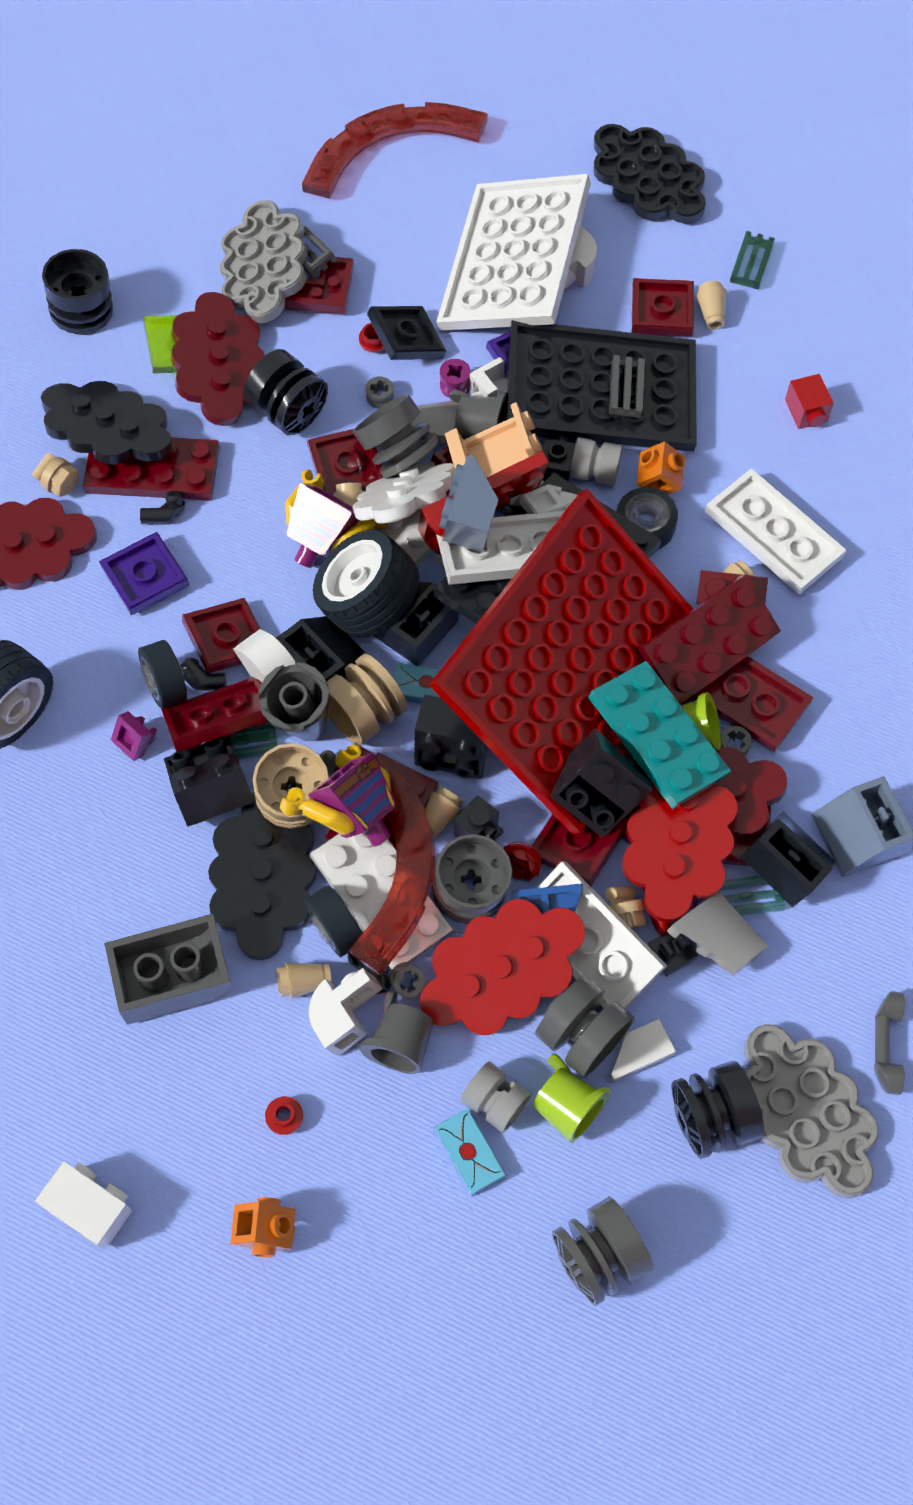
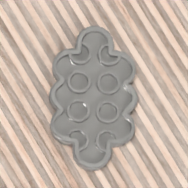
M260 200L250 205L243 214L242 224L231 228L224 235L221 242L222 250L226 255L219 267L220 273L226 280L222 286V294L233 302L234 308H245L248 316L257 323H267L277 318L284 309L285 298L300 291L305 285L307 278L302 266L308 255L307 248L302 241L305 232L304 226L297 215L292 213L281 214L277 204L273 201Z
M764 1024L757 1026L747 1036L744 1043V1055L750 1065V1068L745 1073L757 1096L764 1121V1136L760 1139L764 1144L779 1150L781 1168L794 1181L811 1183L821 1179L830 1192L840 1198L851 1199L860 1196L870 1187L873 1180V1167L866 1152L875 1145L879 1133L875 1117L868 1109L858 1105L859 1094L856 1083L850 1076L835 1071L836 1062L834 1055L824 1043L815 1039H804L794 1043L789 1034L776 1025Z

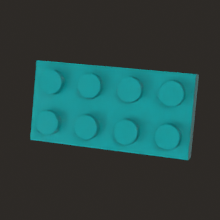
M647 661L591 691L588 697L672 809L726 778L731 772Z

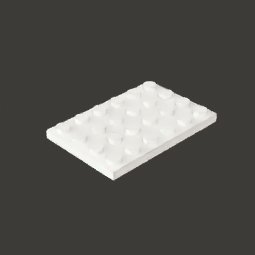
M588 174L476 185L436 321L440 331L510 327L511 320L529 325L555 324L591 186Z

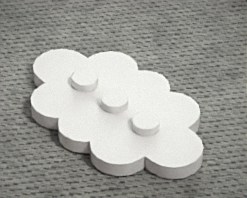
M422 462L404 469L389 478H382L366 486L367 491L357 496L358 502L353 505L356 519H374L377 523L394 522L412 515L419 508L426 507L447 496L446 492L451 489V482L455 472L454 464L435 465L434 462Z

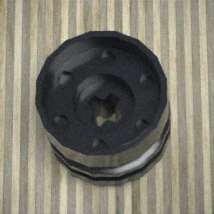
M84 249L60 251L48 259L43 266L42 280L52 322L59 329L73 334L96 332L104 327L111 319L113 313L109 273L105 262L97 254Z
M276 349L259 360L251 370L244 385L243 397L249 406L263 417H267L268 421L284 434L296 435L312 424L320 414L326 403L328 384L312 370L304 368V365L285 349Z
M732 1060L711 1067L708 1071L709 1087L701 1075L697 1073L690 1075L689 1084L683 1078L672 1082L671 1091L679 1127L698 1158L704 1159L711 1156L712 1147L718 1153L725 1151L727 1148L726 1133L733 1143L738 1146L764 1136V1121L757 1096L748 1076L737 1061Z

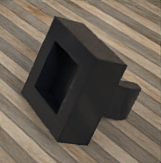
M667 933L648 942L651 950L667 965L663 970L666 977L694 962L699 956L688 938L681 933L676 939Z

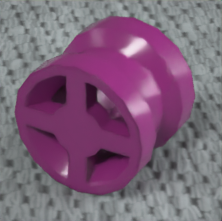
M458 358L449 359L440 367V390L448 398H450V393L454 389L466 394L470 390V367L464 360Z

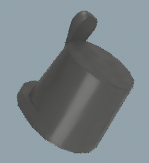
M452 390L450 399L459 403L456 412L455 428H457L461 437L467 439L506 421L508 393L500 392L496 397L471 396L460 390Z
M388 991L385 996L382 1020L373 1037L361 1042L360 1052L369 1060L386 1068L406 1074H417L422 1067L434 1021L430 1016L417 1008L396 1003L397 992Z

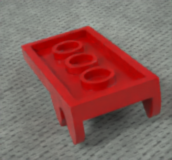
M543 451L486 477L498 498L495 511L507 506L511 502V498L540 488L539 485L549 463ZM447 497L422 508L418 531L431 551L440 556L442 555L437 535L440 537L444 536L445 529L439 528Z

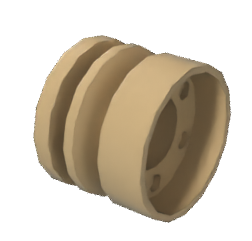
M365 653L355 660L356 665L351 663L345 668L347 680L336 674L327 681L330 691L328 717L349 741L359 747L380 732L377 720L385 725H389L394 721V716L399 717L408 710L404 694L390 673L379 661Z
M295 743L277 745L264 753L256 764L252 778L256 804L264 818L275 826L287 829L305 827L315 821L304 816L302 810L293 816L284 814L280 809V803L282 798H287L286 790L289 784H296V787L304 792V800L308 801L310 799L308 794L329 778L327 767L320 755L307 746Z

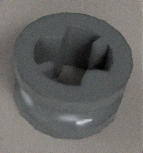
M377 376L367 382L365 387L366 400L370 406L381 408L394 399L393 384L388 378ZM379 390H384L381 392V395H375Z
M740 726L726 728L721 735V747H730L728 745L730 738H733V741L738 738L742 743L740 749L737 748V745L735 748L746 756L752 743L749 732Z
M402 962L394 966L389 975L391 988L406 998L416 997L420 994L426 982L423 971L408 962ZM406 971L412 976L415 975V978L410 980L411 987L409 988L399 984V982L404 980L403 973Z

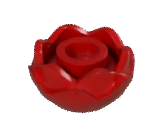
M512 842L503 848L510 858L513 878L518 880L525 879L527 882H530L534 877L539 876L542 867L541 857L533 846L526 842Z

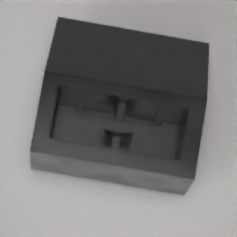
M420 582L415 599L405 614L390 628L374 636L415 666H419L459 621V613L434 597V589L437 585L432 582Z
M327 616L300 619L276 637L296 663H305L315 667L324 676L326 682L336 674L347 680L345 668L351 663L356 665L355 660L364 653L367 654Z
M424 694L414 729V765L421 766L427 771L440 770L454 773L458 777L465 779L472 777L482 779L488 746L441 698Z
M594 729L570 753L550 796L559 805L604 838L653 790L648 776L633 758L598 730Z
M230 736L227 738L219 737L207 741L197 748L191 750L184 749L163 758L173 794L187 827L254 802Z
M784 811L740 856L791 907H794L811 894L832 871L835 860Z

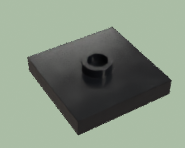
M370 306L367 316L390 360L443 359L447 351L423 306Z

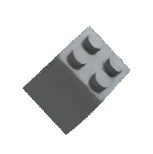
M213 913L104 943L118 1010L127 1025L212 1001L225 994L231 988Z

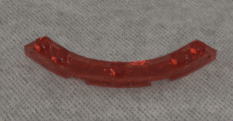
M425 102V106L405 107L404 103L366 113L344 125V131L334 139L329 138L323 144L302 181V191L330 199L349 163L366 148L393 136L407 133L431 132L451 135L479 143L488 122V113L436 102Z
M354 744L361 749L360 757L372 753L361 745ZM375 755L379 766L389 773L391 793L396 802L395 808L387 814L395 836L396 868L392 886L382 908L349 952L354 958L378 975H381L412 935L426 908L424 902L428 895L430 883H433L435 843L427 813L413 788L394 767ZM338 766L334 768L336 772L340 769Z

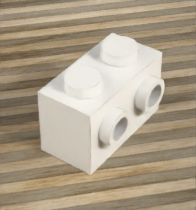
M63 1161L35 1202L105 1251L133 1211L124 1203L128 1196L110 1183L105 1189L94 1182L97 1175L83 1164L78 1162L73 1168Z

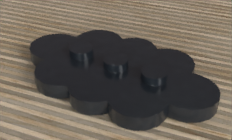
M606 124L595 132L593 145L598 155L595 157L593 165L594 176L603 184L612 185V194L617 200L632 203L635 213L647 220H659L668 215L676 222L689 224L698 221L703 216L706 201L700 191L703 189L705 173L696 163L686 161L685 152L681 147L665 143L661 132L650 127H640L630 132L622 125Z
M93 381L82 387L69 383H59L46 388L42 392L41 402L44 412H46L43 420L46 433L54 439L68 440L69 447L73 451L93 453L95 459L105 464H119L131 457L148 462L161 460L172 450L171 436L166 430L168 421L165 410L159 405L143 404V399L138 393L132 391L119 392L117 386L107 381Z
M253 792L254 802L242 806L241 817L226 819L214 831L212 839L218 856L210 864L208 875L216 891L211 897L209 908L210 914H214L217 926L226 931L236 932L237 944L242 953L250 959L261 961L270 959L279 952L284 941V931L299 929L311 918L305 907L304 900L310 896L307 890L315 882L316 871L313 861L308 856L314 846L311 827L307 825L301 828L287 829L275 826L262 815L256 804L255 793Z

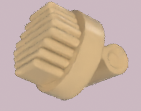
M47 452L31 476L40 481L42 488L62 497L70 494L78 483L79 471L64 458L54 457Z
M630 885L609 887L605 892V897L610 901V907L631 929L645 925L643 899L634 900L635 889Z

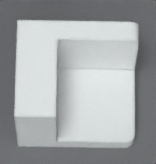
M501 357L470 373V393L472 396L496 397L500 392H507L508 380L504 376L505 362Z

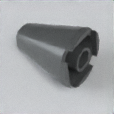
M305 663L276 667L265 677L259 688V701L263 716L274 727L301 740L313 741L318 739L326 729L330 691L324 676L315 667Z

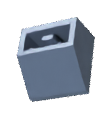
M467 454L464 466L460 464L456 466L449 496L454 498L447 496L439 528L445 529L443 541L483 552L498 498L476 458Z
M885 776L850 788L812 814L842 877L907 854L913 845V829Z

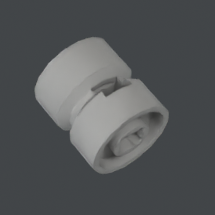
M578 437L572 459L570 479L584 481L595 476L597 484L614 487L623 445L605 442L598 448L596 442L592 439Z
M488 1061L467 1085L460 1101L475 1113L484 1111L486 1113V1121L498 1131L504 1133L523 1111L532 1093L516 1080L510 1083L506 1081V1073L494 1063Z

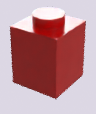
M820 373L791 380L789 383L785 402L798 430L806 427H818L828 422L834 402Z

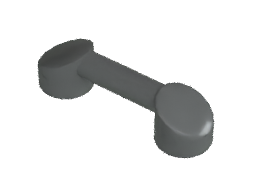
M890 991L886 995L874 1017V1071L881 1088L887 1094L901 1095L904 1088L905 1073L903 1065L890 1063V1021H902L905 1010V997L903 992Z

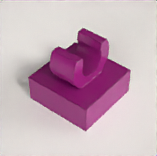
M127 711L118 715L110 740L129 758L135 761L144 756L147 745L152 743L155 738L157 729L153 727L149 730L143 725L145 721L143 716L135 717Z

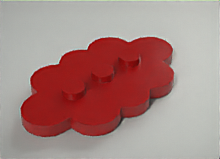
M650 780L653 790L637 805L638 810L629 817L626 834L631 845L626 848L623 855L622 870L625 877L632 884L645 888L644 906L647 912L660 922L672 923L678 921L687 914L692 899L706 900L715 896L722 888L725 880V869L722 862L730 856L734 847V837L728 827L733 823L738 812L737 801L734 795L722 786L714 784L672 809Z
M514 899L506 902L499 909L496 918L489 916L474 918L468 923L463 938L450 937L437 945L432 957V965L437 978L430 981L422 990L419 1004L421 1011L430 1016L434 1021L433 1024L438 1026H449L462 1020L470 1031L478 1035H491L499 1032L506 1025L509 1017L526 1018L533 1015L538 1010L542 997L558 996L564 989L570 986L573 980V968L568 956L574 954L585 940L586 928L583 920L576 912L567 908H555L542 914L535 904L525 899Z

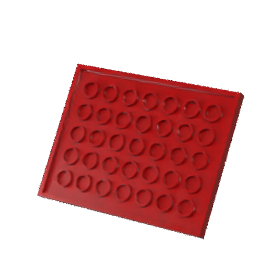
M586 489L576 496L430 682L429 686L572 834H578L582 832L586 825L550 796L570 753L596 729L633 758L588 698L591 691L645 662L638 648L693 610V607L595 496Z

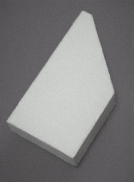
M548 484L521 495L519 503L527 514L565 511L577 495L561 491L562 487Z
M660 1019L626 1033L610 1077L612 1082H616L675 1055L676 1051Z

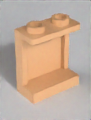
M517 402L510 405L514 415L513 418L463 440L457 428L445 433L455 469L457 464L464 466L467 454L476 458L483 473L488 477L543 451L536 434H531L530 432L535 429L529 412H522Z

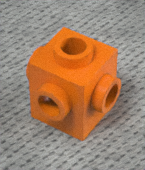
M665 441L641 451L636 484L639 487L659 489L668 495L682 490L685 457Z
M270 1197L257 1198V1202L235 1204L230 1245L252 1249V1256L264 1258L275 1257L276 1251L292 1249L296 1209L280 1206V1199Z

